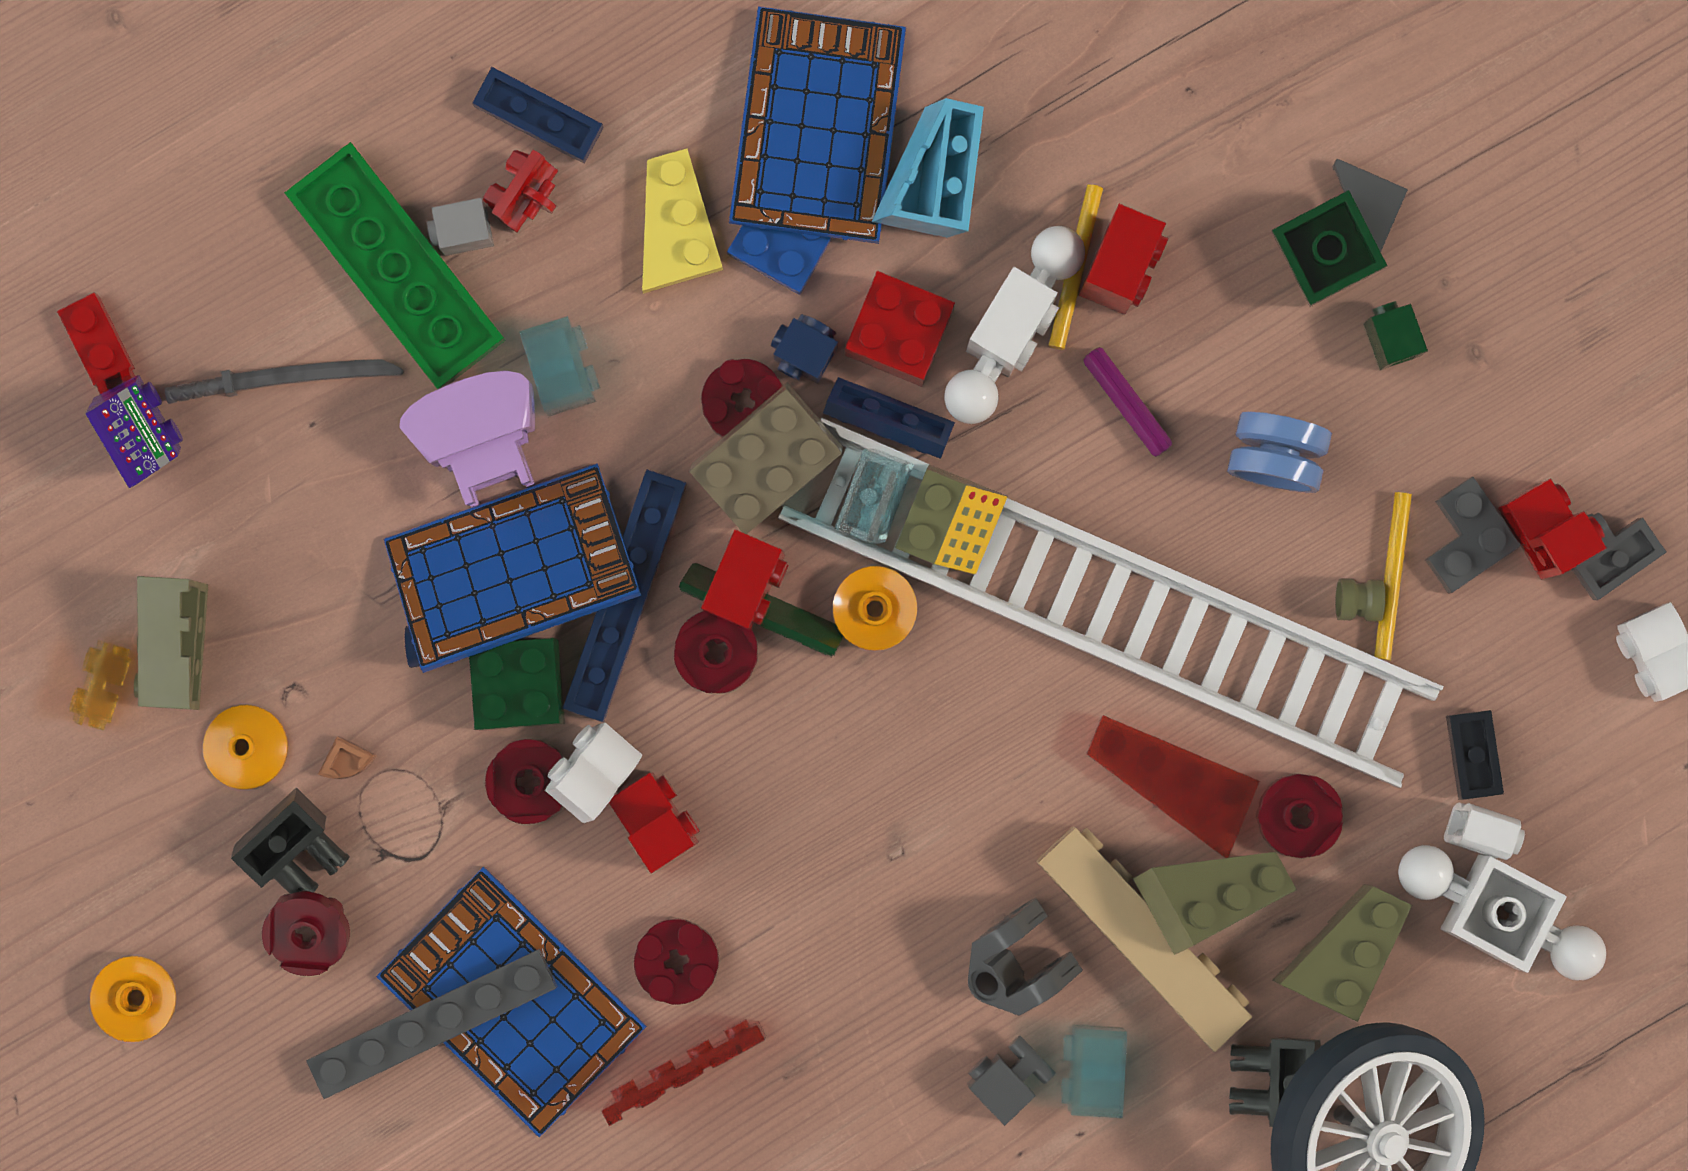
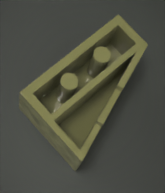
M137 576L138 672L134 679V696L138 698V706L199 710L208 584L190 579Z
M1276 852L1154 867L1133 878L1174 955L1297 890Z
M1364 884L1327 922L1328 924L1311 942H1308L1300 950L1301 953L1283 971H1280L1272 981L1358 1022L1412 905L1374 886Z

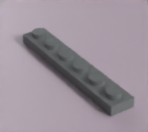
M538 949L306 1060L323 1099H326L546 994L558 986L541 950Z

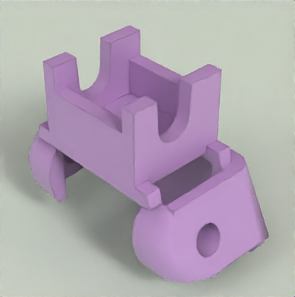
M497 371L465 378L425 395L412 404L400 418V429L426 460L435 467H447L450 472L453 471L465 505H470L471 508L480 505L475 491L519 476L521 484L526 485L527 488L535 485L521 447L529 443L527 433L535 431L533 385L521 373Z

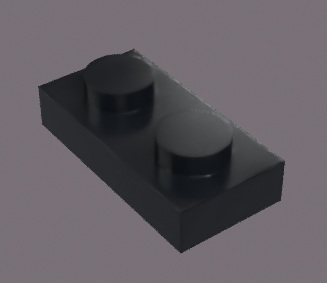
M1486 710L1446 716L1458 800L1504 794L1492 711Z

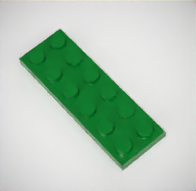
M351 142L284 192L437 390L449 385L506 341Z

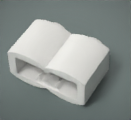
M1671 602L1658 606L1617 626L1620 635L1616 636L1617 644L1622 654L1627 659L1632 658L1639 672L1635 674V680L1645 697L1651 696L1654 702L1663 701L1688 689V634Z
M605 722L593 728L587 725L574 739L572 744L576 749L568 760L565 757L560 759L548 774L551 782L545 791L582 823L595 820L642 757L638 750Z
M1460 802L1453 807L1444 834V840L1447 843L1483 855L1492 856L1495 859L1501 858L1504 860H1508L1512 854L1517 855L1525 837V831L1521 829L1520 820L1470 803L1463 804Z

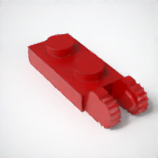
M94 292L57 311L99 394L112 389L110 381L120 376L123 382L135 377L133 372L135 367L98 294Z

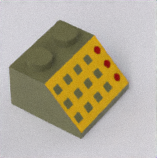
M929 464L895 548L936 565L976 574L1008 496Z

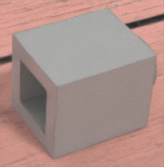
M482 198L432 207L434 220L427 221L429 237L432 246L439 245V249L445 256L494 246L487 206Z

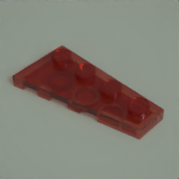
M1102 715L1086 755L1224 858H1229L1260 781Z
M744 1019L724 1030L727 1038L714 1045L711 1044L709 1039L704 1040L688 1049L686 1052L689 1058L674 1065L672 1060L669 1059L650 1069L648 1072L651 1078L636 1085L634 1080L631 1079L612 1089L610 1092L613 1098L608 1100L601 1110L608 1125L611 1126L622 1120V1113L630 1108H643L658 1100L659 1097L666 1093V1089L672 1086L674 1089L681 1087L702 1075L704 1069L710 1066L715 1068L764 1041L766 1034L760 1022L757 1021L749 1025L747 1019Z

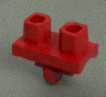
M514 150L506 161L505 169L514 176L507 189L495 183L490 185L483 196V201L492 209V213L516 233L527 218L533 220L541 208L552 214L557 207L548 197L556 186L551 181L558 170L547 162L542 154L535 150H532L530 154Z

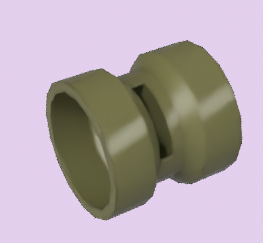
M1345 578L1338 580L1335 595L1337 620L1351 621L1358 615L1359 617H1364L1366 621H1382L1385 609V586L1383 580H1368L1366 583H1356L1354 579Z

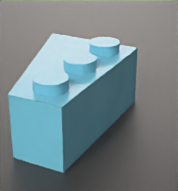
M945 98L924 108L872 222L946 238L969 231L984 107Z

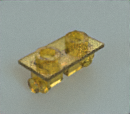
M98 639L96 648L89 647L87 650L82 671L88 673L83 688L76 687L70 702L69 711L74 713L72 720L77 724L82 725L84 717L90 718L88 726L104 730L106 723H111L119 698V694L104 690L106 682L122 687L131 658L128 657L130 649L113 644L112 651L109 652L106 651L108 643Z

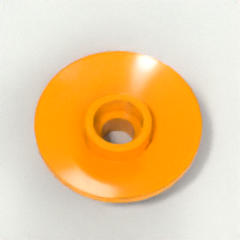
M869 566L854 571L842 581L834 597L833 616L840 633L853 645L865 650H885L899 644L912 630L917 617V600L911 585L902 575L886 567ZM877 601L882 604L883 613L880 616L872 617L867 613V606L870 602Z
M239 705L221 712L210 723L203 740V755L210 772L223 784L236 789H253L270 782L281 771L288 753V740L280 721L269 711L252 705ZM240 739H245L249 744V750L245 755H239L235 749V745Z
M141 956L123 957L109 963L95 978L90 992V1008L98 1026L109 1036L124 1042H139L157 1035L171 1020L176 1006V990L168 972L157 962ZM134 990L141 991L144 996L141 1005H135L131 1001L130 996Z

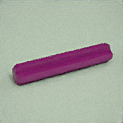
M1098 347L1087 354L1083 359L1084 364L1150 453L1156 457L1169 449L1172 445L1171 439L1104 349Z

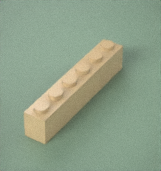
M1071 827L1036 862L1204 1043L1216 1052L1252 1018L1245 1009L1250 1002L1233 984L1226 989L1215 976L1220 970L1204 953L1196 957L1188 948L1174 955L1142 894L1138 895L1127 883L1133 878L1131 874L1116 859L1110 864L1098 852L1103 847V844L1089 829L1085 828L1080 833L1076 827Z

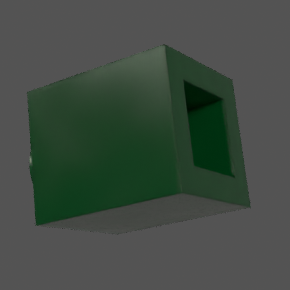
M1394 301L1372 310L1374 316L1364 323L1380 370L1413 360L1428 352L1411 304L1398 307L1397 302Z

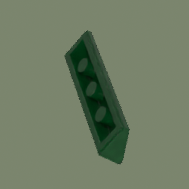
M693 563L680 582V591L704 602L716 571L698 563ZM766 593L764 599L771 601L768 611L761 625L754 624L831 658L832 656L835 657L843 638L835 623Z

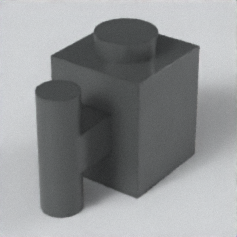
M1018 1036L1008 1046L1019 1058L1011 1067L997 1054L992 1060L985 1056L968 1073L972 1077L967 1083L969 1089L1004 1126L1035 1097L1034 1092L1024 1081L1033 1073L1044 1085L1056 1074L1021 1036Z

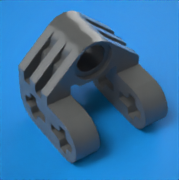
M1037 898L1023 904L998 924L991 927L972 943L968 987L973 996L983 1003L1018 1016L1056 995L1083 971L1072 952H1068L1045 966L1033 978L1027 981L1024 979L1025 972L1013 953L1006 948L1022 939L1048 917Z

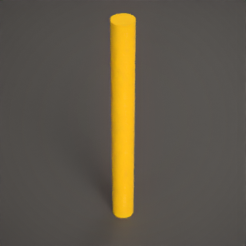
M1088 184L1086 187L1076 233L1081 237L1085 246V259L1082 267L1076 274L1064 279L1058 303L1059 309L1055 316L1048 346L1058 350H1065L1103 188L1097 185Z
M1395 492L1384 574L1385 609L1382 621L1378 622L1374 657L1385 661H1391L1412 497V494Z

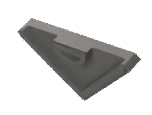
M1336 159L1332 168L1337 174L1343 192L1350 191L1381 252L1408 189L1340 159Z

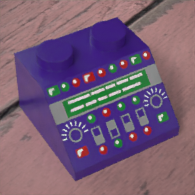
M140 375L94 397L85 413L128 488L137 485L178 457L181 450L179 443L183 441L175 422L172 419L165 421L157 407L162 404V401L151 382L144 384Z

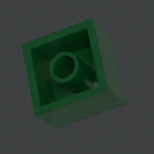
M1349 190L1272 229V234L1309 307L1372 276L1388 266Z
M546 638L512 641L469 657L474 730L483 731L565 724L559 640Z

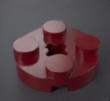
M752 359L727 360L720 367L716 368L704 383L701 393L703 415L712 430L723 438L782 387V383L768 366ZM743 390L750 391V399L755 402L753 408L745 407L742 412L736 411V402L731 400L732 396L735 393L741 394Z
M702 611L689 618L680 628L675 641L674 662L679 674L690 686L708 694H724L736 690L751 677L758 662V644L752 629H745ZM712 640L717 645L725 643L728 647L723 653L725 660L720 664L715 659L709 662L705 659L704 655L709 651L706 644Z
M524 739L509 743L497 753L487 768L485 788L489 801L500 814L515 823L535 824L548 820L562 810L563 806L545 791L551 782V779L548 778L550 770L563 758L560 751L543 741ZM527 769L532 770L533 776L540 777V785L533 788L532 794H526L525 788L517 785V778L524 777L525 770Z
M1292 774L1277 779L1264 791L1256 811V820L1262 837L1271 848L1282 855L1302 859L1319 856L1336 843L1342 832L1343 807L1338 793L1323 779L1311 775ZM1306 805L1310 809L1307 814L1310 823L1306 827L1300 823L1294 827L1290 822L1293 817L1290 810L1293 806L1302 808Z
M309 891L294 892L280 896L266 916L262 927V942L269 956L272 953L281 962V968L289 973L300 976H315L328 971L330 966L342 958L350 939V927L344 915V908L341 902L335 898H327L319 893ZM307 926L314 930L316 935H313L311 941L307 942L303 940V934L296 933L295 929Z
M681 918L664 920L651 927L638 942L634 956V970L641 987L654 1000L671 1005L690 1003L703 996L713 984L719 968V952L711 934L698 924ZM677 949L679 955H687L689 962L683 965L682 973H675L673 968H666L665 961L670 958L671 950Z

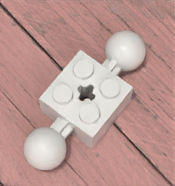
M1052 226L1043 230L1035 238L1032 245L1031 258L1035 268L1030 276L1013 267L972 334L966 352L979 359L973 370H965L952 377L945 389L944 400L947 410L958 421L976 424L988 419L998 404L999 396L995 382L1000 373L1009 377L1014 368L1022 372L1037 346V343L1032 341L1033 336L1036 332L1044 336L1059 307L1053 304L1058 293L1052 289L1056 280L1070 278L1083 265L1085 246L1081 237L1074 230L1064 226Z
M1417 846L1409 850L1401 859L1398 875L1400 883L1406 892L1422 900H1432L1444 896L1454 901L1440 928L1442 931L1510 967L1526 973L1529 972L1540 948L1550 952L1553 966L1561 975L1568 979H1590L1603 968L1606 960V947L1602 938L1594 930L1579 925L1569 926L1561 930L1553 925L1567 898L1564 894L1488 855L1478 854L1466 879L1454 873L1453 864L1448 855L1434 846ZM1505 904L1504 910L1509 913V917L1507 920H1497V908Z

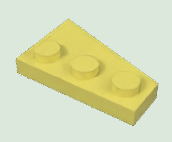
M687 148L647 160L643 294L723 270Z

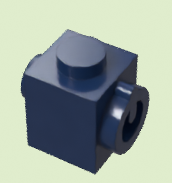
M803 314L800 315L798 320L793 318L789 327L782 324L770 345L776 349L773 357L776 362L780 363L777 369L794 380L799 381L801 376H804L818 384L838 349V342L834 340L837 333L822 322Z

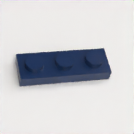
M491 67L472 102L475 108L584 164L604 128L602 123L494 67Z
M840 377L837 378L823 411V414L834 417L843 423L852 424L875 433L882 438L891 439L914 448L921 453L940 459L955 424L951 420Z

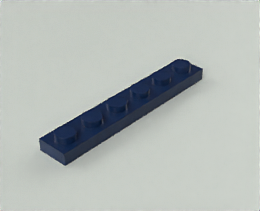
M646 469L622 537L629 559L633 563V571L641 596L596 612L563 709L600 722L605 721L687 486L686 482Z

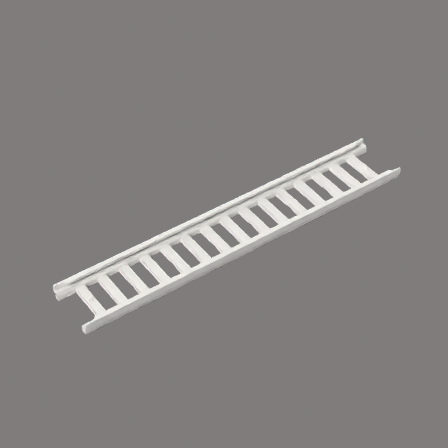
M821 418V422L840 444L846 448L816 518H812L784 505L778 516L779 520L1397 788L1402 787L1401 781L1404 773L1373 760L1402 689L1435 701L1439 691L1444 686L1009 498L1006 499L977 573L973 575L970 585L946 576L949 570L948 567L933 564L930 569L909 560V553L895 547L891 552L870 543V539L900 471L922 480L929 464ZM861 455H864L885 465L854 535L831 526ZM1017 521L1037 530L1038 533L1008 602L985 591L1014 523ZM1056 538L1077 548L1048 616L1043 618L1025 610L1024 606L1053 539ZM1095 555L1114 563L1115 566L1086 634L1083 635L1062 625L1091 557ZM1132 571L1154 582L1124 652L1101 643ZM1172 588L1192 597V600L1161 669L1140 660V657L1169 589ZM1208 605H1211L1231 615L1200 686L1180 677L1179 673ZM1248 621L1269 630V634L1240 702H1237L1217 692ZM1287 638L1308 647L1277 719L1256 710ZM1327 655L1347 665L1316 736L1295 727L1324 656ZM1366 672L1384 680L1385 684L1356 752L1334 744V741L1362 675Z

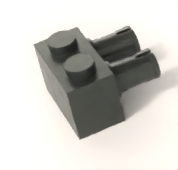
M296 787L234 844L231 859L261 888L270 880L275 879L291 894L301 891L315 892L319 886L316 881L314 882L292 861L300 852L306 850L330 876L338 871L337 866L342 867L350 856L324 833L326 816Z
M1271 1039L1269 1047L1232 1044L1230 1056H1243L1245 1060H1230L1231 1071L1267 1072L1270 1076V1086L1268 1090L1231 1087L1229 1099L1243 1100L1244 1103H1229L1230 1115L1268 1116L1269 1127H1273L1276 1112L1286 1088L1304 1062L1321 1047V1040Z

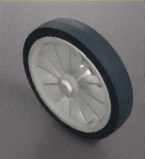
M1390 1022L1365 1024L1347 1030L1317 1049L1299 1068L1286 1088L1278 1106L1272 1128L1270 1153L1272 1171H1318L1341 1161L1343 1162L1335 1171H1392L1391 1165L1395 1163L1402 1171H1414L1403 1159L1408 1148L1431 1153L1421 1171H1475L1482 1150L1485 1124L1484 1106L1477 1081L1467 1064L1456 1052L1436 1037L1424 1031ZM1385 1063H1392L1381 1095L1376 1067ZM1412 1064L1418 1065L1424 1072L1403 1094ZM1360 1075L1366 1112H1362L1344 1091ZM1436 1090L1439 1104L1414 1113L1429 1095ZM1337 1097L1344 1105L1338 1106L1334 1110L1333 1116L1341 1124L1324 1121ZM1439 1123L1435 1143L1409 1138V1134ZM1320 1131L1351 1137V1139L1316 1152Z

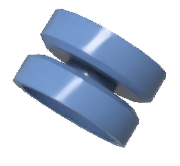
M1242 412L1239 416L1235 435L1243 443L1252 447H1239L1232 450L1227 472L1237 478L1273 488L1305 493L1318 492L1324 470L1317 463L1306 458L1325 456L1328 453L1332 433L1319 425L1291 417L1261 412Z

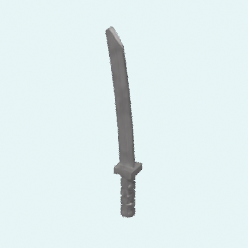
M383 359L306 364L233 374L230 370L221 371V377H216L215 379L177 385V387L165 388V396L168 404L177 403V401L182 402L221 393L232 397L237 396V391L281 384L355 377L400 376L403 374V370Z

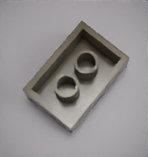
M787 382L692 463L689 472L743 533L748 534L842 454V445Z

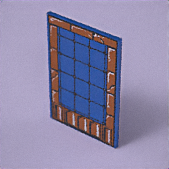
M758 6L729 224L839 238L845 241L853 240L879 244L881 224L874 223L872 220L886 192L906 27Z
M598 464L384 539L391 563V571L395 577L412 636L411 642L415 647L423 673L641 596L633 571V563L629 559L609 499L610 493L606 489Z
M482 867L463 888L458 889L457 894L406 947L398 951V955L376 977L409 1010H412L540 949L558 986L556 989L443 1042L540 1138L560 1116L566 1113L569 1106L620 1054L626 1051V1047L647 1026L485 867Z

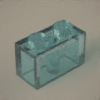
M567 316L519 331L543 410L548 417L596 402L593 391L600 389V385L593 365L585 367L581 351L588 349L580 325L573 327L572 322Z
M864 449L834 529L871 544L885 543L914 463L878 449Z
M1072 1025V1035L1064 1036L1063 1060L1070 1061V1078H1062L1061 1103L1068 1104V1111L1071 1115L1123 1118L1127 1031L1123 1027Z

